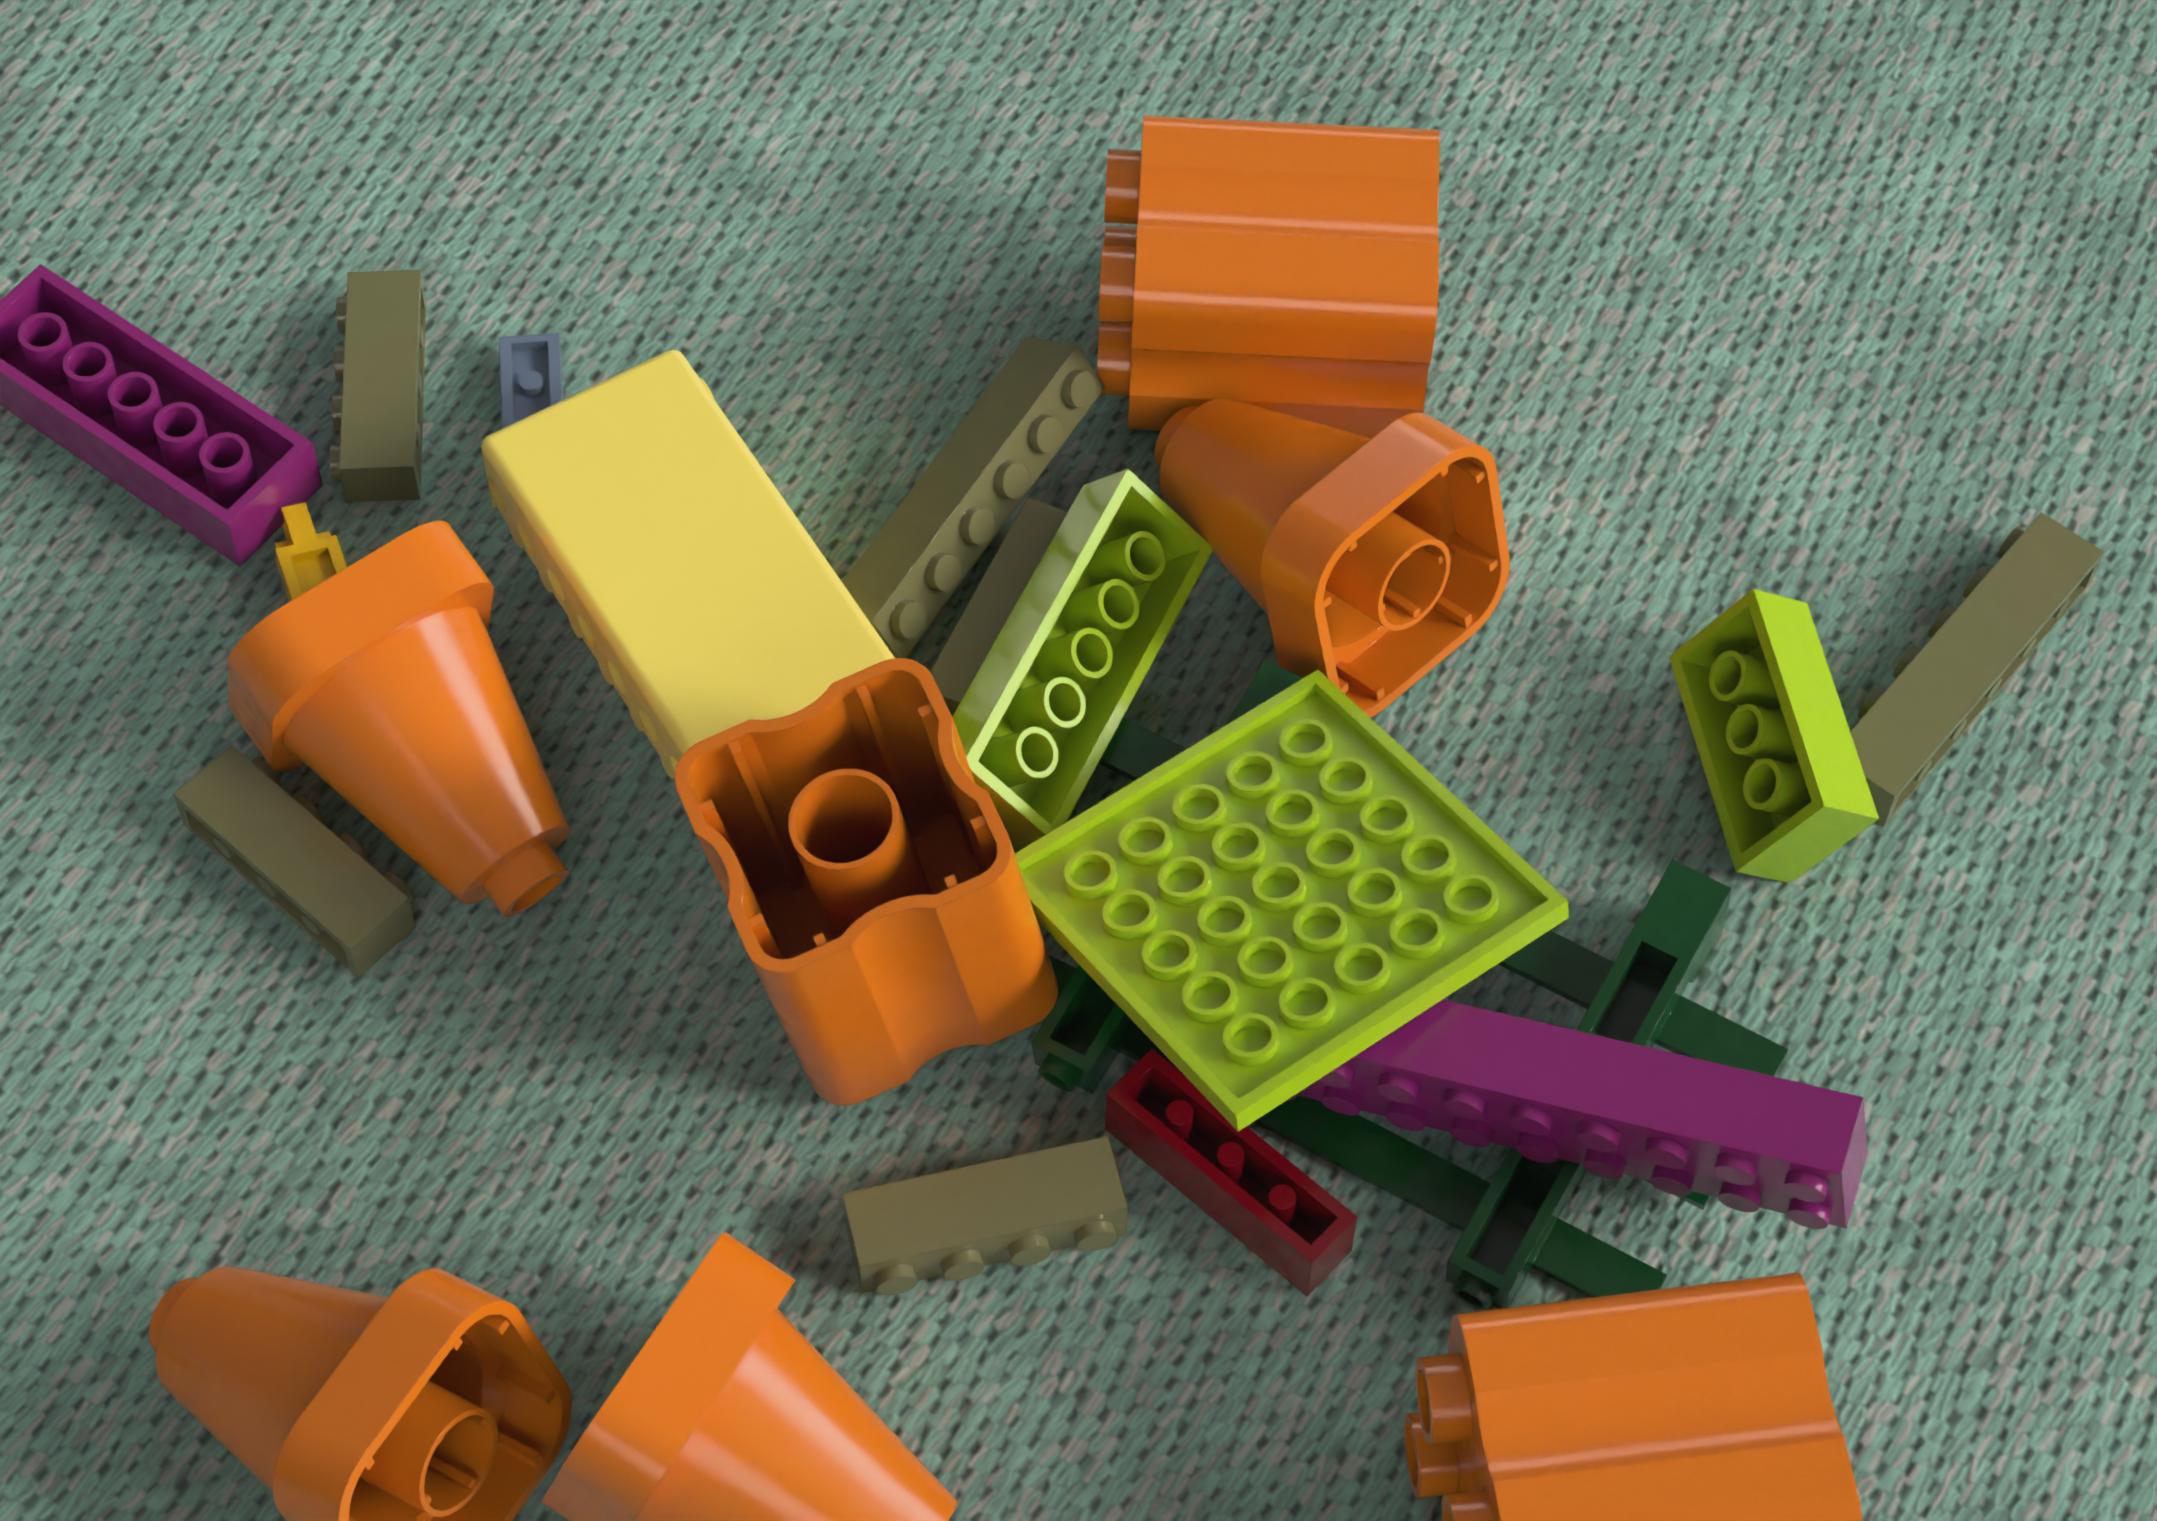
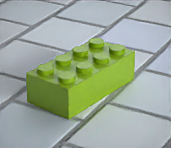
M1752 589L1669 656L1736 872L1782 882L1795 881L1879 819L1806 602Z

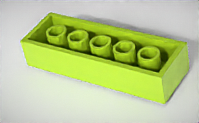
M1129 469L1082 486L953 715L975 784L988 791L1009 835L1014 853H1017L1067 822L1213 551L1211 545Z

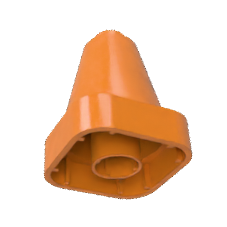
M1217 398L1199 407L1188 406L1179 410L1166 422L1160 431L1154 453L1156 464L1160 468L1159 483L1164 499L1187 524L1211 545L1212 553L1268 615L1279 667L1302 678L1319 670L1370 718L1389 706L1477 632L1488 620L1502 597L1509 576L1510 557L1495 460L1486 448L1428 414L1419 412L1407 414L1388 425L1374 438H1369L1231 398Z
M433 521L398 536L278 608L249 630L235 645L228 657L229 708L275 772H288L307 765L462 904H472L490 897L504 917H511L545 898L568 876L569 871L555 853V850L568 836L570 827L488 634L494 586L449 523L446 521Z
M725 1231L712 1246L565 1460L541 1501L568 1521H949L958 1503L955 1497L777 1308L796 1279Z
M222 1266L208 1271L199 1278H187L173 1285L157 1304L150 1321L149 1341L152 1349L156 1352V1369L163 1387L273 1493L275 1505L286 1521H513L554 1463L568 1431L572 1410L569 1386L519 1309L512 1303L442 1269L434 1268L418 1272L404 1281L390 1297L241 1267Z

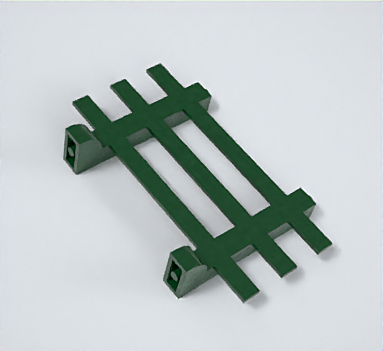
M1264 660L1225 726L1303 678ZM1123 717L1098 764L1135 781L1180 754L1186 748ZM1673 859L1669 863L1615 962L1550 930L1498 963V965L1587 1009L1576 1031L1653 1048L1654 1044H1657L1675 1054L1774 1077L1788 1053L1787 1048L1681 996L1688 982L1693 983L1702 972L1722 936L1732 888ZM1049 955L1058 983V997L1053 1009L1047 1015L1031 1042L1035 1064L1040 1066L1038 1072L1046 1081L1064 1091L1071 1092L1075 1086H1078L1093 1094L1119 1052L1139 1062L1151 1049L1179 1070L1080 965L1074 968ZM1296 1095V1098L1283 1102L1254 1121V1123L1463 1231L1447 1261L1446 1281L1454 1285L1452 1291L1457 1297L1475 1308L1488 1310L1491 1305L1499 1309L1509 1308L1531 1268L1589 1298L1661 1289L1667 1278V1274L1559 1219L1585 1171L1583 1164L1558 1158L1553 1163H1541L1524 1157L1516 1148L1511 1147L1490 1183L1360 1115L1340 1114L1328 1109L1319 1100ZM1691 1191L1686 1196L1674 1195L1704 1210L1710 1198V1195Z

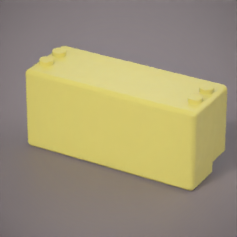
M668 350L498 430L483 439L481 450L492 507H497L509 525L514 541L519 548H524L536 566L544 587L549 593L553 592L568 615L573 631L578 638H583L597 659L605 680L608 684L614 685L629 708L634 724L639 731H644L660 755L661 763L671 779L675 778L676 766L682 755L697 742L749 719L768 720L795 713L817 700L831 683L884 660L895 658L716 403L705 381L698 377L684 355L678 350Z

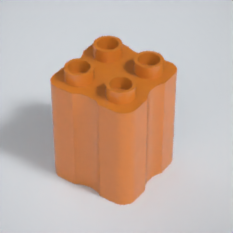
M1143 115L1141 150L1108 149L1104 223L1137 224V227L1105 225L1099 290L1098 321H1100L1097 375L1105 386L1100 394L1129 396L1128 430L1161 431L1166 422L1179 410L1188 406L1199 407L1217 398H1231L1369 438H1374L1400 417L1411 413H1424L1427 376L1433 352L1438 308L1439 130Z
M906 658L884 660L831 683L817 700L795 713L768 720L749 719L697 742L682 755L675 770L677 792L695 834L728 900L727 908L746 952L812 1088L823 1100L842 1106L858 1104L908 1082L922 1065L945 1051L967 1045L988 1046L1039 1023L1051 1012L1058 997V983L1009 835L988 791L975 784L954 719L934 677L925 666Z
M1797 1272L1455 1314L1448 1336V1354L1419 1357L1416 1360L1415 1381L1419 1412L1406 1413L1404 1416L1403 1430L1406 1462L1412 1490L1417 1499L1443 1496L1441 1505L1442 1521H1863L1859 1494L1845 1437L1837 1421L1829 1392L1823 1348L1811 1299L1803 1277Z

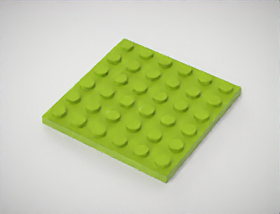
M1319 670L1304 677L1015 853L1037 921L1238 1132L1569 918L1568 900Z

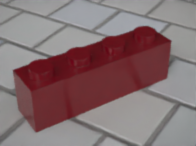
M1153 1049L1106 1093L1105 1130L1305 1296L1308 1297L1352 1251L1357 1216L1246 1126L1238 1132L1184 1074Z

